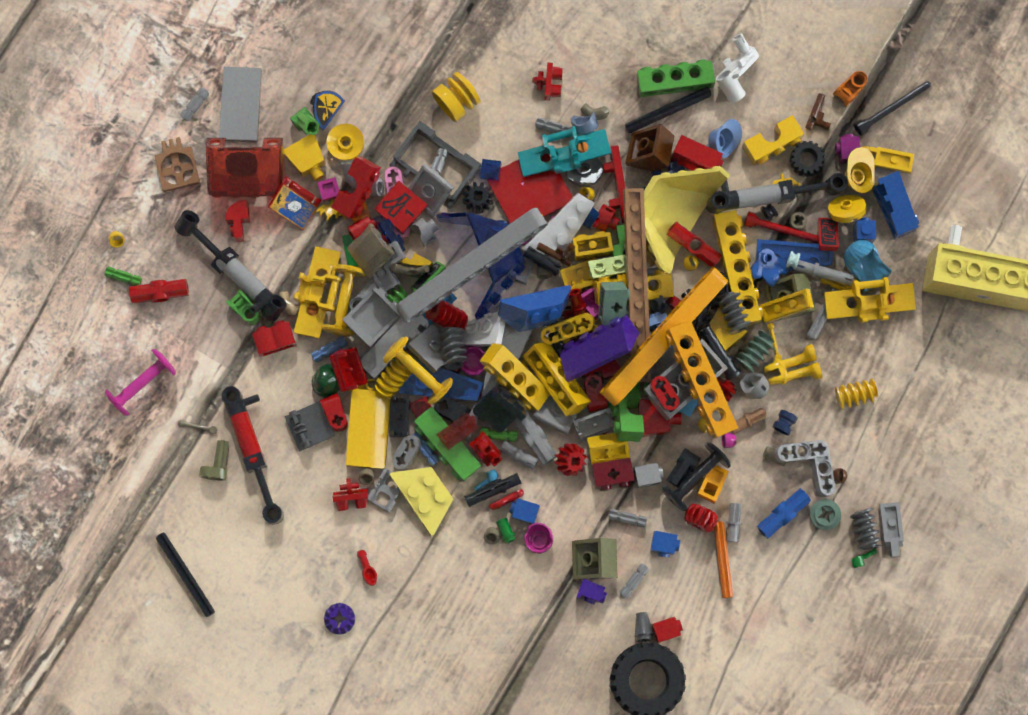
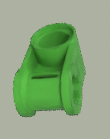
M239 289L238 293L230 301H226L227 305L248 325L258 324L261 319L260 312L257 311L252 319L247 318V314L251 311L250 307L253 304Z

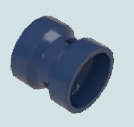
M781 409L778 414L779 418L772 427L776 431L789 436L792 431L790 426L795 424L798 418L794 414Z

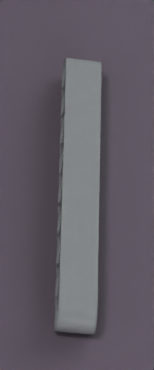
M533 208L400 301L396 307L406 323L424 314L543 230L548 224L538 208Z

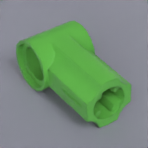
M303 107L290 117L291 122L299 131L302 130L307 135H315L319 132L320 124L306 107Z

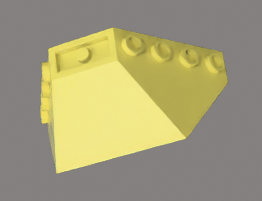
M714 166L712 169L697 168L695 171L681 170L678 173L672 174L661 173V175L653 176L645 188L646 240L650 244L648 246L650 252L657 259L655 263L661 271L664 270L668 274L671 273L676 254L681 248V245L666 235L668 230L675 222H678L689 231L692 230L706 207L708 199L730 176L722 167Z

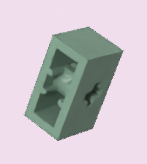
M624 282L600 283L598 318L604 326L616 317L621 318L629 314L626 304L627 300L630 299V291L626 288Z

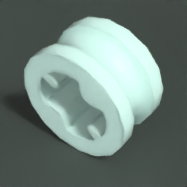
M790 251L786 264L787 268L791 266L796 270L800 253L794 254L793 251Z

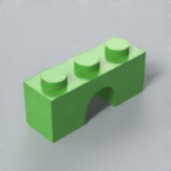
M639 382L619 404L612 406V416L615 417L613 431L617 435V441L640 442L644 434L643 415H634L628 411V408H637L640 402Z

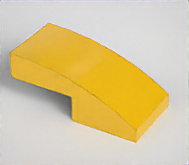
M414 253L412 259L406 257L400 261L412 266H432L433 264L432 261Z

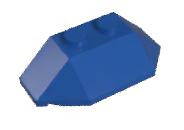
M567 285L502 299L499 303L498 316L517 332L551 325L561 317L567 306L571 286Z

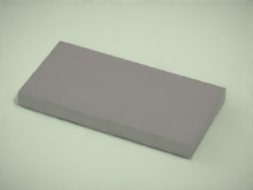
M223 68L220 141L257 142L261 68Z

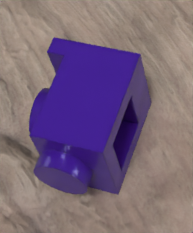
M583 579L576 598L580 599L583 596L585 597V602L593 605L595 602L603 604L607 593L604 592L605 587Z

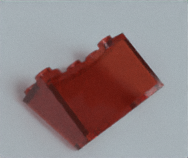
M226 138L206 139L207 193L214 198L274 197L284 177H286L283 138H264L262 147H225Z

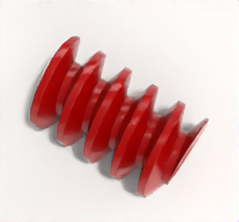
M444 300L425 312L428 320H432L443 328L456 327L464 330L467 326L468 316L466 312Z

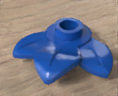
M763 249L758 253L757 261L752 265L753 279L763 277L765 282L773 287L779 279V274L787 273L786 263L782 258L776 257L772 250ZM766 255L769 256L768 262L765 260Z

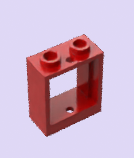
M681 135L671 158V162L676 161L680 166H684L691 171H695L697 168L712 169L714 166L722 167L724 163L721 160L723 153L684 135Z

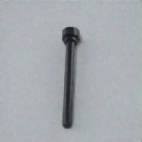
M929 81L924 82L867 120H858L853 124L855 131L858 135L863 136L869 131L871 125L929 89L931 83Z

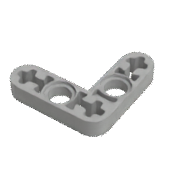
M817 440L778 446L775 449L774 457L780 463L811 460L816 492L822 497L832 495L835 492L830 452L826 442ZM799 446L805 449L804 457L799 456L797 452ZM817 447H818V448H822V451H821V452H819V451L811 452V449H814V448H817ZM792 451V454L784 457V455H781V452ZM820 463L824 464L826 467V472L824 474L820 473L818 470V466ZM822 486H828L829 489L825 490L822 488Z

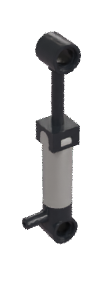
M835 173L822 183L793 187L792 180L780 181L777 184L729 191L726 180L721 186L722 191L715 192L708 199L707 207L712 213L718 214L726 210L765 204L790 203L795 199V194L825 190L830 195H838L847 187L848 180L844 174ZM833 181L838 182L839 188L833 185ZM715 198L721 200L722 206H718L715 203Z
M184 210L175 223L174 228L176 232L185 237L193 234L216 256L211 266L219 274L224 272L256 303L250 307L251 312L256 313L261 310L262 315L267 320L276 321L287 306L284 298L273 294L237 259L239 255L231 247L220 251L197 228L200 220L199 216L191 210Z

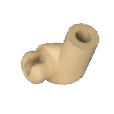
M287 291L280 292L279 296L284 298L287 303L284 312L290 316L298 315L300 305L290 302Z

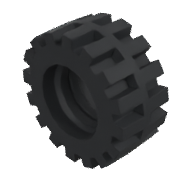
M813 141L798 143L791 152L790 166L794 169L795 173H799V176H813L820 171L824 164L825 153L822 152V147H818L817 143L813 144ZM803 152L811 153L815 157L814 164L811 166L803 165L799 159L800 154Z

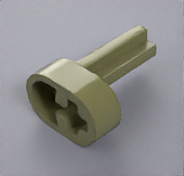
M217 440L213 467L201 466L199 477L226 481L227 470L225 469L229 445L228 441Z

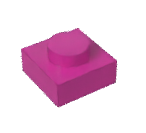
M336 177L317 182L323 202L336 198L339 192Z

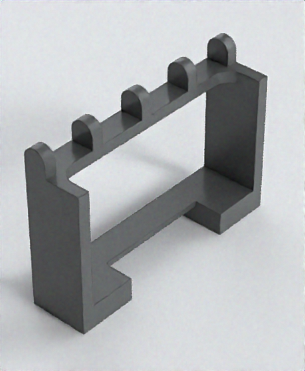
M419 121L393 155V160L389 166L395 167L398 163L406 169L403 174L406 178L410 173L414 176L417 175L418 171L403 162L401 157L419 134L437 147L446 149L450 156L471 170L455 193L448 196L447 199L450 202L447 207L451 209L480 171L481 163L467 153L461 154L437 137L433 129Z

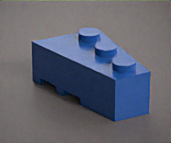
M897 171L878 179L872 187V191L894 240L916 231L919 227V220L913 212L900 172Z

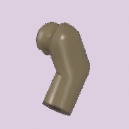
M585 103L580 109L586 116L591 115L594 111L597 120L605 119L609 115V109L606 106L593 109Z

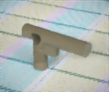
M393 263L391 270L420 278L421 274L429 272V267L424 265L417 268H408Z

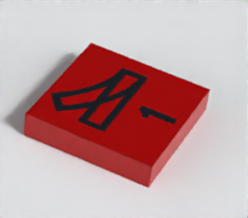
M398 181L374 210L404 234L428 207V204Z

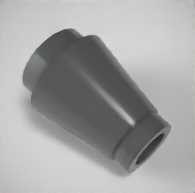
M636 613L634 637L637 638V642L651 641L654 633L648 613Z

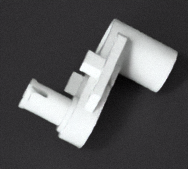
M742 33L732 39L740 52L733 61L727 58L723 62L726 68L716 77L717 83L730 103H735L745 96L746 93L738 78L759 57L756 49L748 45Z

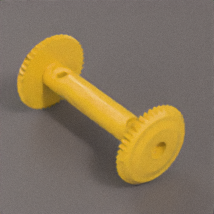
M339 264L333 270L343 274L344 281L340 289L335 313V324H322L321 328L323 331L333 335L351 337L354 335V332L342 326V319L348 312L353 278H364L366 274L361 268Z
M401 337L388 349L383 357V362L388 363L394 357L398 358L421 382L432 389L433 393L429 397L428 403L435 404L451 388L453 379L449 377L441 384L437 382L426 369L403 350L408 338Z

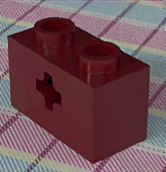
M631 458L594 463L591 466L595 489L600 488V491L611 490V486L619 485V488L631 486L630 483L634 482ZM612 470L615 474L618 473L615 480L612 477H608Z

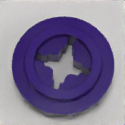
M343 603L331 605L324 615L326 628L330 632L339 635L349 632L355 623V614L352 608ZM339 610L341 616L348 618V620L341 621L340 627H338L337 621L331 619L338 616Z

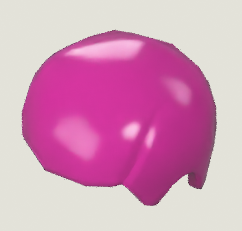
M478 347L465 348L467 354L464 356L468 357V361L463 363L461 369L468 375H479L484 371L485 366L480 360L485 352Z
M534 523L527 527L524 541L530 551L542 554L552 547L554 536L552 530L545 524Z

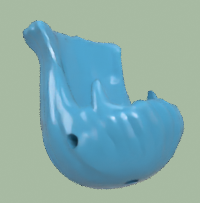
M857 240L845 250L844 263L849 272L854 274V277L859 282L881 280L883 277H888L892 272V269L886 266L879 258V253L874 244L867 240ZM873 288L863 289V292H867Z

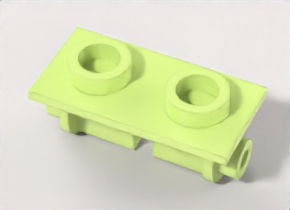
M625 254L588 261L590 268L589 277L592 279L626 273Z

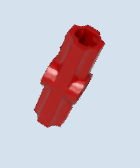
M675 222L666 234L711 268L719 262L722 254L678 222ZM692 240H697L699 243L698 248L695 250L690 248Z
M187 279L173 281L155 280L149 284L129 287V297L132 304L147 301L165 302L169 298L189 296Z

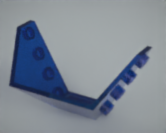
M442 212L441 214H436L439 222L471 226L478 246L509 225L504 220H493L469 212ZM520 246L487 268L492 284L475 313L476 320L490 313L489 308L500 301L501 293L512 286L513 278L524 271L526 261Z

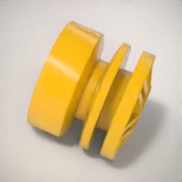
M456 71L452 74L453 79L450 77L446 79L449 88L440 84L431 91L439 107L454 122L459 121L466 115L463 105L472 110L474 108L473 104L478 105L481 103L474 86Z

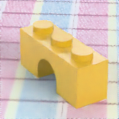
M793 115L776 124L774 130L778 135L777 141L768 142L761 133L744 141L742 148L753 166L757 163L762 165L769 160L768 157L774 154L778 156L785 151L786 147L790 145L794 147L802 142L801 139L804 132Z

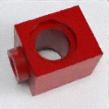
M675 617L651 624L657 643L681 636L680 631H683L680 620H676Z

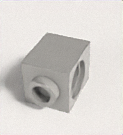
M658 463L634 467L637 488L660 484L661 479L664 478L662 467H658Z

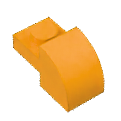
M715 465L705 476L697 496L715 504L729 471Z

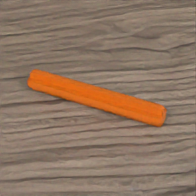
M717 521L714 533L722 597L732 598L733 590L725 525L723 521Z

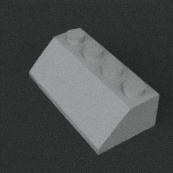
M701 339V345L717 378L728 368L707 343ZM693 357L688 358V364L691 367H696L697 361ZM677 362L660 375L669 381L679 398V405L676 409L672 411L664 410L651 391L650 384L644 389L653 406L666 421L693 399L689 391L691 389L688 381L685 382L681 373L683 371L680 363L677 364ZM701 375L696 376V382L699 385H704V377ZM656 380L657 384L655 385V388H660L664 393L665 391L662 388L664 382H658V380ZM665 394V397L667 398V402H665V404L667 406L671 405V407H673L672 403L674 402V399H669L668 396Z

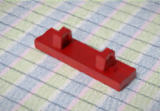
M619 145L611 146L610 149L612 162L603 163V173L614 172L618 198L610 199L608 204L613 209L619 208L621 221L624 223L623 189L626 188Z

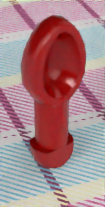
M519 489L489 505V508L491 510L500 509L523 496L524 491Z
M359 550L357 557L360 559L363 567V579L368 585L374 586L377 582V573L370 566L366 551Z

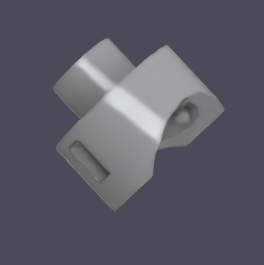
M421 218L410 226L413 233L421 236V242L424 247L436 239L434 232L438 230V227L432 219L425 222Z
M748 372L741 378L740 386L748 398L762 399L767 394L769 382L763 374Z

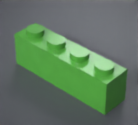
M432 406L414 420L416 425L414 429L420 436L425 435L428 439L426 442L433 451L436 449L441 454L439 459L445 466L447 464L453 469L451 473L457 480L462 479L464 482L481 468V464Z

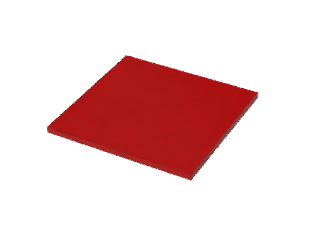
M544 154L541 158L542 162H549L551 160L549 154ZM519 159L485 176L510 224L533 208H538L545 217L563 208L573 198L560 173L556 174L555 171L549 170L523 177Z

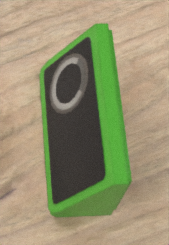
M435 262L429 268V272L424 273L411 286V290L415 292L446 270V266Z

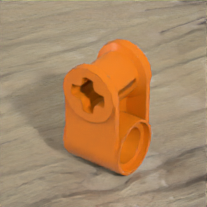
M863 71L854 72L834 91L833 95L839 97L845 103L844 106L847 107L864 89L868 81L867 75ZM859 78L863 84L857 85L853 79Z

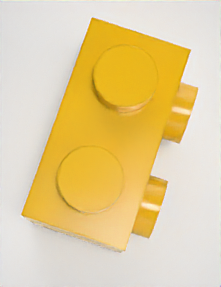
M600 231L594 233V235L587 236L582 234L572 238V244L575 246L573 250L575 261L613 255L610 232Z

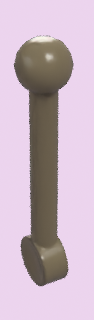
M184 420L178 421L179 427L187 426L210 431L212 434L217 433L215 426L206 427L187 423Z

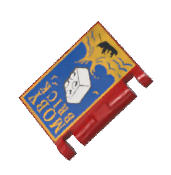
M286 176L268 208L301 230H304L317 206L321 203V199L316 198L314 200L315 195L296 182H290V178Z

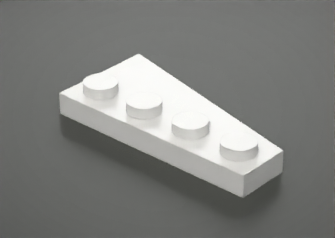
M577 193L523 249L527 250L531 246L544 255L545 253L536 249L540 242L553 250H556L557 247L565 250L568 244L572 242V238L575 237L595 203ZM548 256V258H550L555 263H559L558 260Z

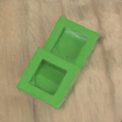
M624 225L616 226L618 244L613 245L612 257L623 254L625 245Z

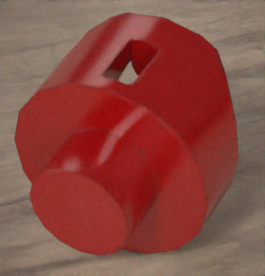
M603 204L599 210V218L596 219L593 227L605 232L608 228L615 230L620 222V219L614 216L616 209Z

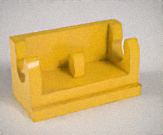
M616 433L587 437L592 464L630 458L628 441H617Z

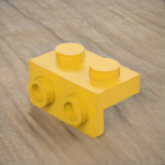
M593 257L570 265V267L560 269L559 272L564 286L570 285L571 290L578 288L581 292L584 287L589 286V288H593V281L598 280V278L592 279L589 277L590 268L588 261L596 260V258Z

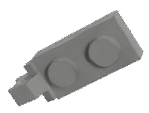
M900 503L879 504L883 543L885 548H889L890 558L899 557V547L903 546L904 541Z

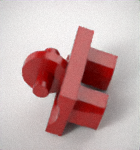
M547 62L546 78L543 77V71H538V77L532 78V83L537 85L538 91H542L543 85H545L544 100L550 101V97H561L562 85H552L551 82L552 79L562 80L563 68L553 67V63Z
M483 431L479 437H476L474 441L469 443L470 447L487 467L490 464L495 467L502 461L500 457L501 452Z
M351 478L346 479L347 484L339 485L340 491L333 492V502H336L338 511L348 510V500H355L357 509L366 508L368 488L357 489L359 488V483H351Z

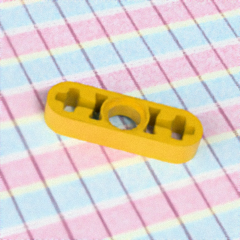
M583 313L548 325L542 330L541 339L546 344H553L588 332L593 328L595 319L591 314ZM583 318H585L586 321H590L588 327H586V325H581L578 327L579 331H577L576 324L581 323L583 321ZM570 324L573 327V332L570 334L565 333L562 328L563 325ZM548 330L550 331V333L556 332L557 330L559 331V333L555 334L552 337V339L550 337L545 336L548 333Z

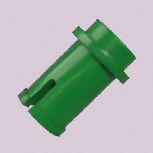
M508 519L498 520L496 524L503 537L501 540L505 544L516 540V534L512 532Z

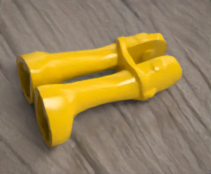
M812 344L805 346L803 353L783 360L777 359L763 367L764 373L773 372L778 369L780 371V376L768 379L769 385H784L788 381L809 376L815 380L823 378L818 362L793 371H786V368L817 360Z

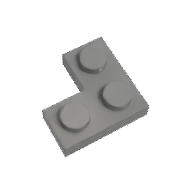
M397 241L389 244L395 254L373 276L378 287H381L386 293L400 285L394 271L391 270V265L393 263L397 264L406 258Z

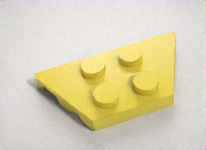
M428 467L390 473V477L431 536L434 535L453 498L433 468Z

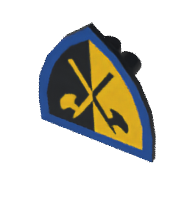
M330 90L315 93L310 101V104L313 105L314 118L318 121L319 127L323 131L345 102L338 93Z

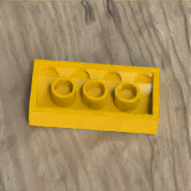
M352 390L346 454L347 467L384 469L386 466L391 398L381 395L378 391Z

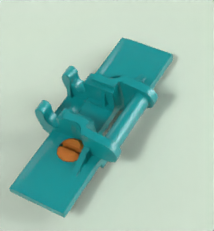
M575 126L550 135L542 134L544 145L518 152L523 177L549 170L559 174L581 168V163H584V161L611 154L605 129L577 136ZM574 137L573 140L569 141L570 145L555 149V146H549L548 144L560 139ZM544 154L551 155L549 162L541 161Z

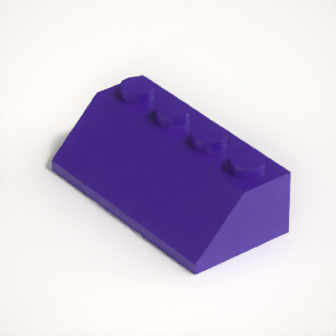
M627 315L621 318L616 317L605 326L602 324L593 332H586L575 341L570 340L564 344L560 357L567 382L631 351L639 332Z

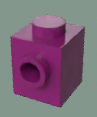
M845 134L843 137H840L838 143H835V154L839 156V164H847L850 153L854 149L860 148L859 136Z

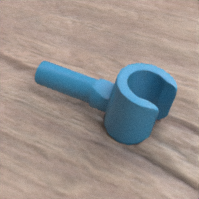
M493 469L486 472L487 479L475 486V490L478 491L486 484L496 481L498 479L496 470Z

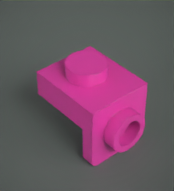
M593 287L582 293V299L587 305V313L597 320L599 319V306L595 304Z

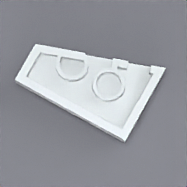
M498 311L487 313L478 320L473 319L467 322V326L461 334L464 336L462 342L466 344V347L491 346L492 343L502 344L505 321L498 316Z

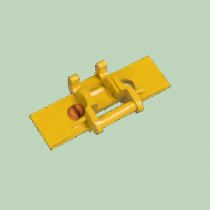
M315 246L308 276L300 272L298 279L301 283L298 293L295 292L293 297L296 302L301 303L293 333L320 339L321 326L324 324L327 311L334 312V302L338 286L342 282V278L336 276V272L333 270L339 264L341 252ZM320 270L327 272L324 276H317ZM326 283H331L327 303L323 304L321 301Z
M883 277L881 280L862 282L853 280L851 290L824 292L826 319L857 316L860 323H865L868 320H888L889 317L886 315L888 312L916 310L913 283L889 285L887 277ZM880 287V294L860 295V289ZM850 297L856 301L854 308H849L846 304Z

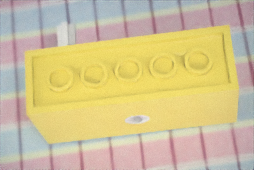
M951 225L948 244L939 243L928 254L922 291L1028 312V260L960 246L962 227Z

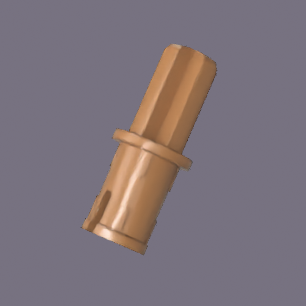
M759 408L748 415L743 414L742 418L736 420L738 428L733 430L732 433L735 435L748 427L752 428L753 424L767 417L765 410Z

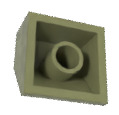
M792 274L778 279L773 287L768 284L764 285L768 302L803 289H810L814 307L779 320L798 317L816 311L807 274Z
M594 538L572 541L573 580L618 578L616 539Z

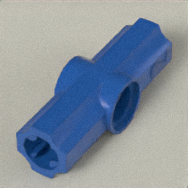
M801 488L798 489L786 501L781 502L773 509L771 514L756 527L768 539L778 529L796 517V514L809 504L811 499Z

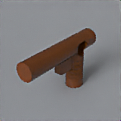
M818 93L805 126L808 130H812L814 125L829 130L831 123L824 122L822 120L824 113L820 112L825 98L824 94Z
M540 242L536 247L537 250L569 267L573 262L572 259L568 258L575 249L572 243H569L565 250L560 247L553 250Z

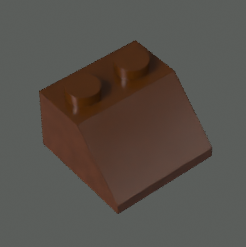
M662 124L633 132L625 164L630 167L650 171L669 167L675 136Z

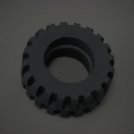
M642 642L625 649L616 658L611 668L609 681L615 701L624 711L631 715H666V713L672 711L681 701L686 688V674H684V667L679 661V657L670 651L669 648L658 643ZM649 661L656 663L665 673V688L656 698H640L630 688V673L641 662Z

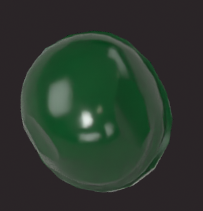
M325 364L319 367L312 376L313 391L323 398L338 393L340 388L332 364Z

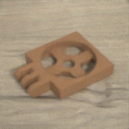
M180 137L176 138L177 145L175 146L173 139H169L170 147H167L166 141H161L164 153L155 155L163 192L201 184L193 149L191 146L183 148ZM184 154L188 156L191 162L186 164L180 163L179 155ZM171 157V167L162 169L163 161ZM176 166L181 167L179 173L174 172ZM193 170L191 177L185 182L183 175L185 172ZM173 175L176 177L177 184L167 182L164 177Z

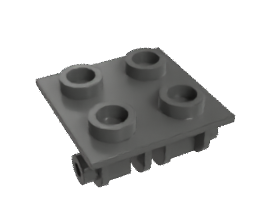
M320 401L298 411L293 410L289 412V415L284 416L299 451L335 436Z

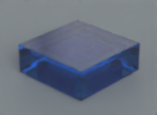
M482 159L480 179L499 181L501 161Z

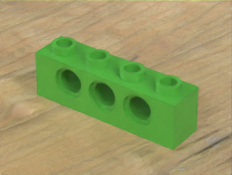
M702 59L691 64L681 62L676 66L664 64L659 66V68L653 69L651 67H643L637 71L639 96L641 98L700 90L705 87L714 88L715 76L712 61ZM696 72L699 77L692 78L689 73ZM671 75H678L680 77V80H673L671 78ZM659 77L662 82L655 83L652 78Z

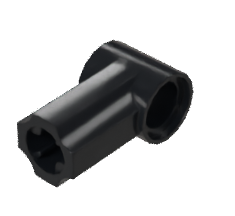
M684 448L676 461L677 464L666 480L678 488L689 474L694 471L701 457Z

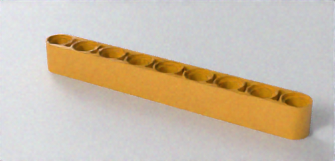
M712 267L608 381L600 393L613 406L619 404L670 347L665 337L667 335L666 331L686 321L691 320L693 322L727 284L728 280L715 267Z

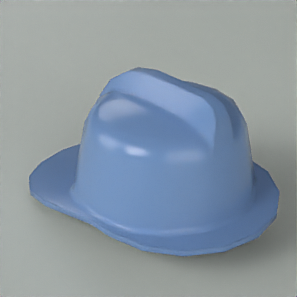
M729 119L720 128L710 132L706 146L723 153L722 157L727 158L741 142V125L737 120Z

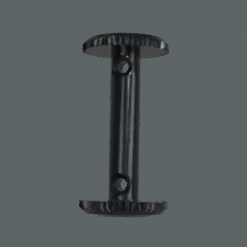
M712 443L705 444L711 455L675 491H672L665 485L662 486V492L668 500L681 511L688 510L682 501L683 497L717 463L720 462L726 468L731 467V462L727 456Z

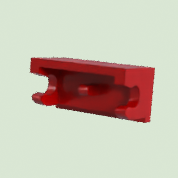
M356 347L340 349L329 356L341 392L359 388L358 386L368 383Z

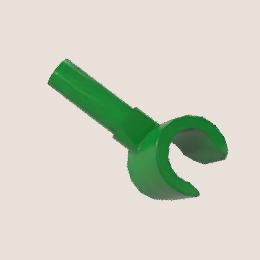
M873 549L866 554L853 557V567L865 566L863 559L876 554L877 550Z

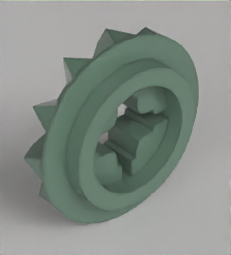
M819 500L811 508V522H813L816 528L822 530L833 529L841 520V510L832 500ZM822 508L826 512L833 511L828 516L829 520L818 518L822 514Z

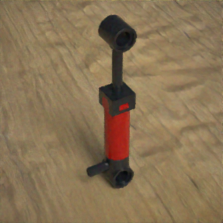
M234 386L226 387L222 391V400L237 438L246 470L249 473L255 472L266 504L262 512L263 518L272 525L279 524L283 520L284 512L276 503H273L262 472V469L268 466L246 408L248 405L259 402V395L256 394L243 399L239 389ZM230 393H237V398L230 402L228 401V395ZM272 509L278 511V516L275 519H270L268 516Z

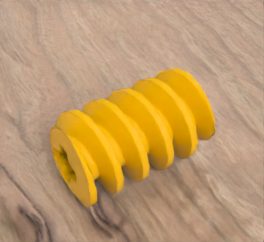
M396 357V361L392 360L390 362L391 366H387L385 368L386 371L381 373L382 377L378 376L376 379L378 384H375L376 390L387 398H392L395 392L399 390V387L413 374Z
M872 378L869 380V383L863 380L861 384L858 381L855 382L854 386L851 383H848L846 387L842 384L839 386V390L835 386V395L841 409H844V403H847L848 407L851 408L852 402L859 406V400H862L863 404L866 405L868 398L871 403H874V397H878V390Z

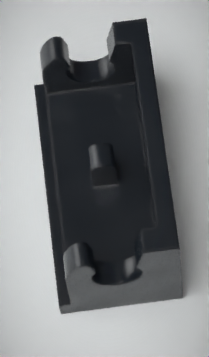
M393 396L391 398L389 437L409 436V396H403V398Z

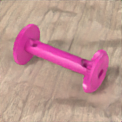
M157 349L151 350L158 358L155 364L146 369L123 389L119 395L114 396L108 389L105 390L108 400L124 416L129 415V412L123 406L125 402L137 394L162 370L167 368L173 376L176 374L172 364Z

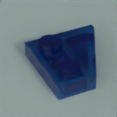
M379 215L374 217V221L381 229V233L384 234L388 243L391 244L397 241L402 251H405L403 247L405 242L399 234L396 236L393 231L395 227L389 218L386 220V218Z

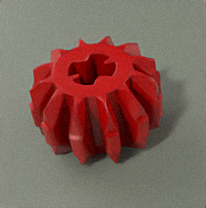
M574 443L564 444L563 448H558L559 454H555L557 460L554 463L557 465L559 472L566 476H577L578 472H583L582 466L587 465L584 462L587 456L584 454L585 450Z
M691 504L685 512L684 520L692 527L708 533L716 526L718 516L705 506Z

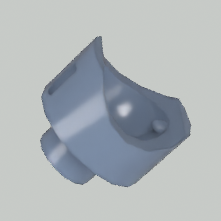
M594 111L589 116L580 117L574 115L570 119L572 126H575L576 132L579 135L594 132L599 126Z

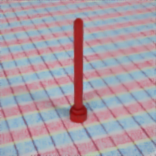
M750 211L747 213L744 226L752 228V226L756 227L757 225L818 243V235L760 219L756 213Z

